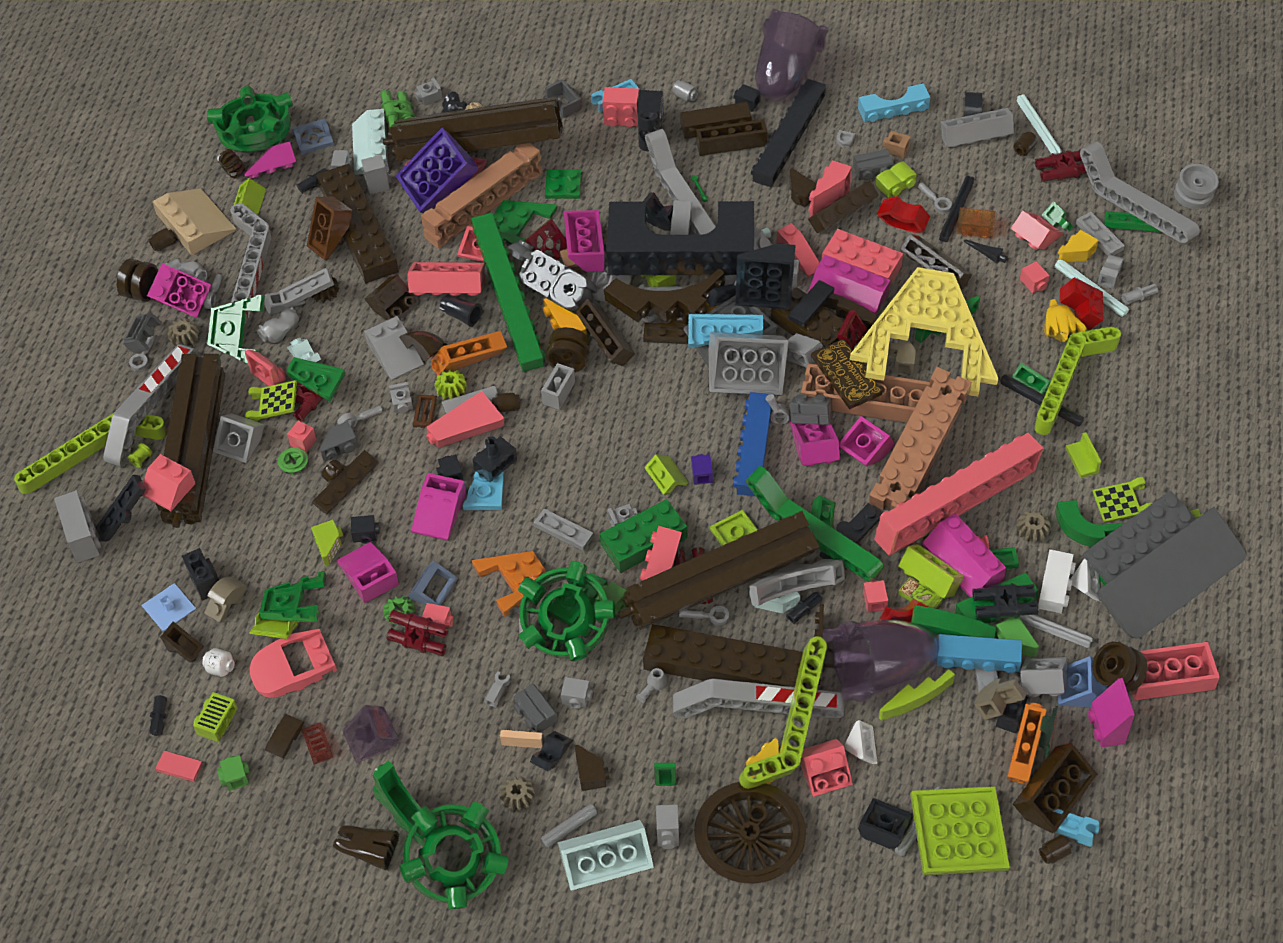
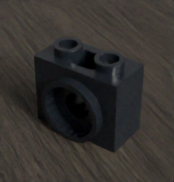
M198 548L182 555V559L203 601L209 598L208 593L215 583L219 581V578L210 559H205L201 549Z

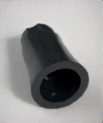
M450 295L443 296L440 301L439 308L441 311L460 320L469 327H473L481 318L482 305L480 303L466 301Z

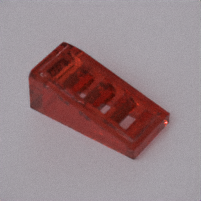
M321 722L301 729L314 765L334 758ZM319 729V732L307 735L308 732ZM321 735V738L312 741L309 740ZM322 741L324 742V743L319 744V745H316V746H314V747L311 746V745L317 744V743L322 742ZM324 747L326 748V749H323V750H321V751H318V752H315V753H314L315 750H318V749H321V748H324Z

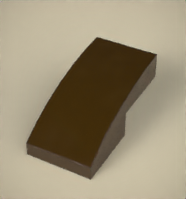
M285 714L270 737L265 751L284 759L293 740L296 741L304 721Z

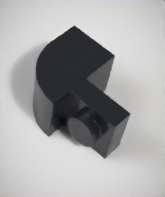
M965 92V97H963V117L982 113L981 92Z
M655 192L649 193L643 200L646 204V221L664 231L671 230L673 205L663 206Z

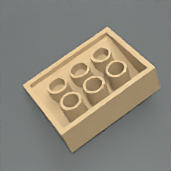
M201 188L166 193L152 201L158 217L174 232L176 238L191 255L237 230Z

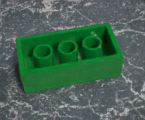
M666 499L601 532L600 544L618 571L622 573L645 561L648 549L652 550L654 543L650 542L653 531L657 532L659 526L682 532L681 542L688 538L687 525Z

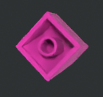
M862 416L839 442V448L866 467L884 459L895 445L887 433Z

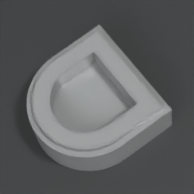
M839 130L836 142L841 147H849L853 144L856 134Z

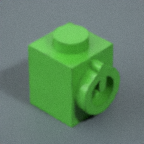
M612 581L608 586H602L608 600H614L615 615L618 611L625 609L623 597H625L624 592L626 590ZM597 593L595 598L596 601H602L599 593Z
M240 755L229 756L225 760L220 761L221 767L217 768L222 787L227 786L228 790L231 791L249 785L246 774H249L250 770L247 761L243 762Z

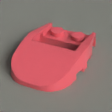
M320 629L290 634L287 639L281 638L261 649L251 661L250 676L256 690L261 695L272 698L305 689L306 686L313 682L316 683L323 679L322 676L332 670L335 672L337 669ZM295 642H303L314 669L294 676L282 647Z

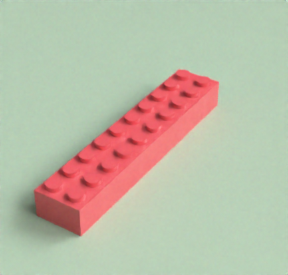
M1029 433L1016 437L1009 444H1003L998 450L993 453L989 452L981 460L973 461L965 469H959L951 477H945L935 486H929L921 494L917 493L905 503L901 502L896 508L882 513L874 540L889 556L934 530L941 521L956 513L959 516L1033 473L1037 468L1044 448Z

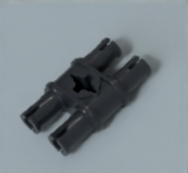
M1014 583L999 586L993 584L990 588L972 589L973 601L991 600L994 603L989 606H975L976 619L995 618L1000 620V618L1014 617L1018 619L1023 615H1038L1037 602H1017V598L1035 597L1034 584L1018 586Z

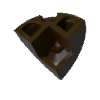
M411 331L399 337L407 349L414 346L424 361L434 357L442 346L448 345L442 338L427 331Z

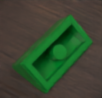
M1022 362L1011 376L1043 395L1047 392L1051 382Z
M819 495L813 500L811 514L832 527L835 502Z

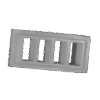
M279 292L265 294L264 305L269 315L279 313L285 309L282 301L279 302L281 300ZM302 300L290 307H295L304 304L305 300Z

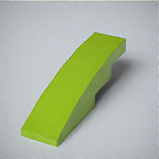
M948 669L936 681L927 677L915 689L908 684L880 709L879 719L883 721L922 706L951 686L954 682L955 674Z

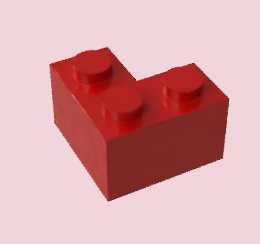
M1075 277L1060 288V303L1074 309L1075 317L1085 325L1087 330H1091L1103 321V291Z

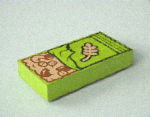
M910 577L898 591V594L907 600L912 601V599H915L934 609L943 601V598L936 596L934 591L922 586Z

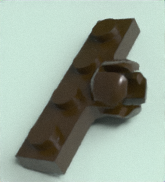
M678 311L677 315L671 318L669 323L644 322L643 342L688 344V336L684 331V327L689 325V317L683 314V318H681L680 311Z
M366 450L347 466L333 459L329 462L330 466L327 464L324 467L321 475L329 485L312 503L326 515L378 465L379 462Z

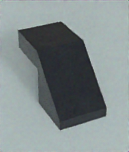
M557 731L548 734L542 749L532 755L530 763L546 771L555 768L573 740Z

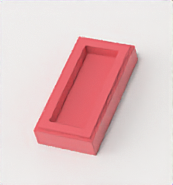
M164 751L155 769L160 773L195 782L203 763L196 759Z

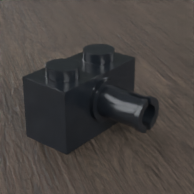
M493 436L488 437V440L485 439L486 448L478 452L472 459L474 470L489 482L493 481L517 460L516 448L501 436L497 439Z

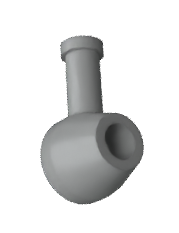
M769 394L766 397V401L772 408L771 421L779 424L776 418H784L780 424H786L789 421V412L786 406L778 404L775 396Z
M659 668L653 669L647 677L648 685L636 698L645 703L647 697L654 690L663 689L667 685L666 674Z

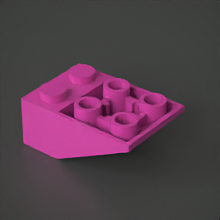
M290 142L270 147L244 173V176H248L251 179L260 176L259 173L265 171V174L275 172L276 168L280 166L282 169L292 167V163L296 162Z
M162 263L147 296L197 318L212 285Z
M427 473L421 488L411 533L448 541L466 497L465 482Z
M371 542L336 560L364 604L399 585L396 571L387 558Z

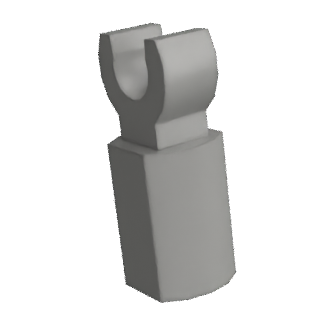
M499 671L495 674V683H492L484 700L486 705L495 708L505 691L504 687H507L511 681L510 675H507L506 679L500 680L501 673Z

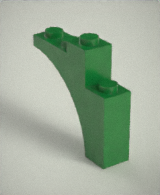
M387 761L383 765H379L372 774L375 782L372 790L375 799L393 814L395 823L408 833L415 823L411 817L421 807L400 780L394 765ZM434 823L421 835L416 832L413 839L423 847L425 844L423 838L432 829L438 827V825ZM445 837L438 842L437 846L445 840Z

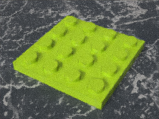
M995 786L911 791L910 796L923 875L1009 870L1010 866Z

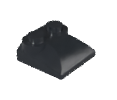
M873 798L859 824V833L868 841L888 849H895L900 844L913 813Z

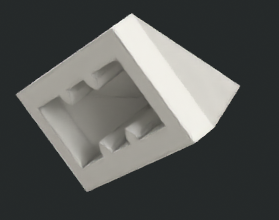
M1084 559L1071 577L1073 579L1072 586L1092 599L1100 600L1096 594L1100 589V575Z
M858 720L844 744L845 750L861 760L877 764L873 726Z

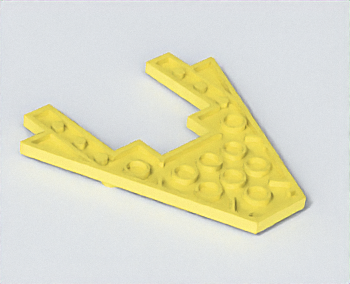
M917 267L850 355V360L867 363L865 378L884 381L890 338L908 341L910 327L946 333L945 347L963 350L961 377L972 382L969 395L978 397L980 382L993 385L998 383V376L955 275L949 272Z

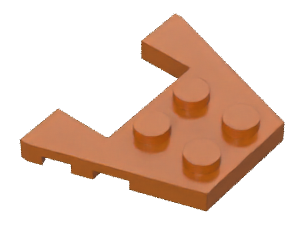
M533 551L472 560V565L479 577L499 570L513 593L496 600L497 606L504 617L508 616L510 610L515 606L519 607L523 594L518 592L521 582L526 577L535 580L546 572Z

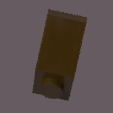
M791 168L789 174L791 199L795 204H800L805 208L811 203L809 196L812 190L815 191L816 183Z
M574 745L581 791L606 787V780H610L608 767H603L602 759L580 745Z

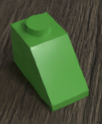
M1010 618L996 625L995 639L1022 640V654L1031 657L1037 656L1039 645L1020 618Z

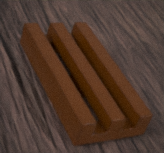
M418 395L413 428H424L433 423L437 396ZM423 399L425 400V404L422 415V421H418L421 403ZM429 400H432L429 419L426 422Z

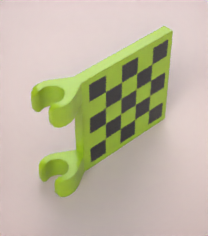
M296 380L263 388H249L248 394L252 395V399H260L259 411H247L245 417L257 422L260 419L294 412Z
M1138 477L1130 482L1092 490L1104 523L1132 518L1153 504L1149 502L1139 506L1134 490L1145 488V479L1143 477Z

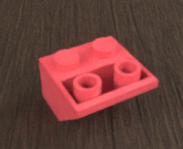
M837 739L803 749L800 764L813 797L853 785L844 745Z

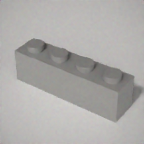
M1008 108L941 121L942 140L947 147H957L965 143L972 144L975 141H987L995 137H1006L1009 134H1014L1013 114Z

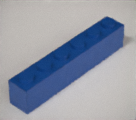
M750 392L749 399L745 400L747 415H743L742 423L745 426V430H741L740 441H743V445H739L738 456L741 459L736 462V472L739 473L738 476L734 477L733 488H737V495L755 496L745 480L758 466L764 467L772 411L771 406L766 401V397L769 395L766 393Z

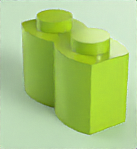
M904 161L899 162L876 177V186L888 198L898 196L902 190L912 188L915 185L917 174Z

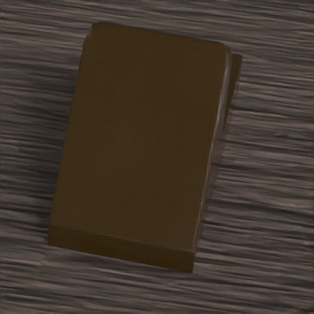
M174 621L171 622L160 636L169 652L176 651L190 663L193 662L204 647Z

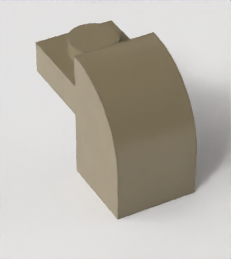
M900 340L899 344L889 342L887 359L896 360L894 372L913 375L916 357L914 346L906 340Z
M233 577L220 579L208 593L210 601L205 614L218 622H223L231 604H239L242 600L247 585Z
M1000 678L989 683L980 691L974 705L984 719L1001 716L1006 704L1024 700L1026 693L1016 679L1003 682Z

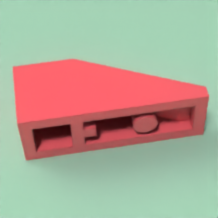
M792 223L777 230V244L796 245L795 260H799V268L808 277L815 274L820 262L803 234Z

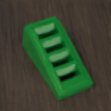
M673 762L654 763L655 785L675 786L676 764Z

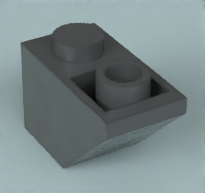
M348 421L329 429L320 447L323 461L333 460L338 455L350 453L355 448H358L356 436Z

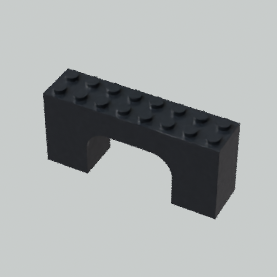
M718 201V223L711 232L701 235L655 234L647 228L645 202H609L607 236L608 275L710 276L718 269L724 271L725 276L737 275L738 255L754 250V201Z

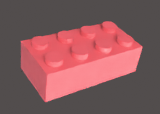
M840 229L836 230L822 253V258L824 255L830 256L891 280V283L902 267L903 253Z
M413 262L408 270L409 293H414V295H423L425 293L442 295L443 293H450V295L455 296L461 293H468L470 296H475L482 292L485 285V263Z
M1208 642L1140 651L1147 660L1148 669L1142 685L1132 691L1134 701L1216 689L1220 677Z

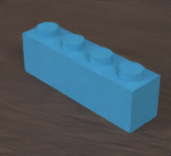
M939 634L937 666L944 668L959 667L966 670H998L1007 673L1020 672L1022 640Z

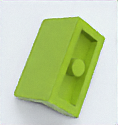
M250 178L239 186L234 205L238 203L243 204L258 215L266 188Z
M1082 433L1080 442L1066 445L1065 449L1080 478L1099 474L1101 460L1087 433Z
M655 454L644 467L663 495L670 494L677 485L686 486L689 483L669 456Z

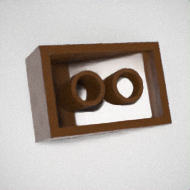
M334 196L316 197L306 246L322 259L328 260L349 228L352 210Z

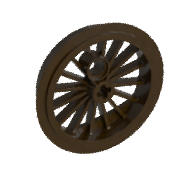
M736 782L720 788L703 803L696 817L694 837L699 854L713 871L735 882L754 884L773 880L787 872L796 863L804 848L806 827L799 807L782 790L767 783L748 789L743 787L740 782ZM747 800L748 822L746 823L736 804L737 801ZM750 800L762 801L761 804L750 806ZM767 803L775 807L768 816L765 807ZM732 804L741 825L725 812L723 808ZM779 812H781L786 818L782 821H779L775 824L763 828ZM719 813L734 827L714 821L713 818ZM755 813H760L763 815V817L761 819H755L752 817V815ZM786 825H790L792 833H769ZM709 826L732 834H708ZM792 839L790 847H786L770 840ZM732 840L715 848H711L709 841ZM736 846L722 860L717 857L716 853ZM765 846L782 851L786 854L781 859H779ZM747 848H749V870L740 868ZM752 848L763 869L753 870ZM742 849L736 866L728 863ZM759 849L772 859L775 864L767 867Z

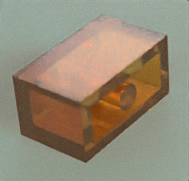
M960 207L957 234L992 238L996 211Z

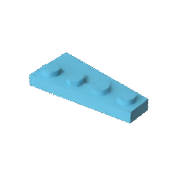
M689 314L688 349L709 345L710 332L762 335L763 315Z

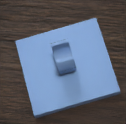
M175 583L141 605L162 631H165L172 621L177 623L196 610Z

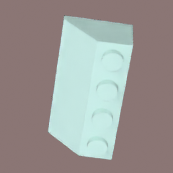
M384 109L366 110L352 124L355 175L364 174L362 159L382 155L383 161L388 163L387 145H383L382 139L387 138Z
M641 820L558 842L571 891L654 868L645 828Z

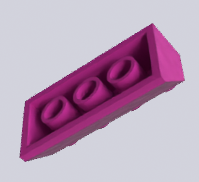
M599 210L564 211L568 258L586 272L604 271L605 254Z
M824 255L816 268L809 288L810 291L817 281L821 280L834 287V294L847 298L876 315L890 293L891 280Z
M956 513L941 521L922 543L926 550L964 575L960 587L969 597H972L973 588H990L993 584L997 585L1004 581L1006 567Z

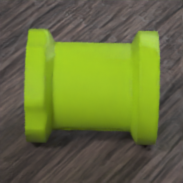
M139 443L136 451L133 454H129L127 459L134 466L141 468L145 459L151 457L153 453L148 446Z

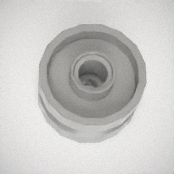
M1191 164L1184 167L1174 189L1176 200L1184 207L1191 209L1206 207L1213 199L1219 183L1218 176L1214 170L1202 164Z

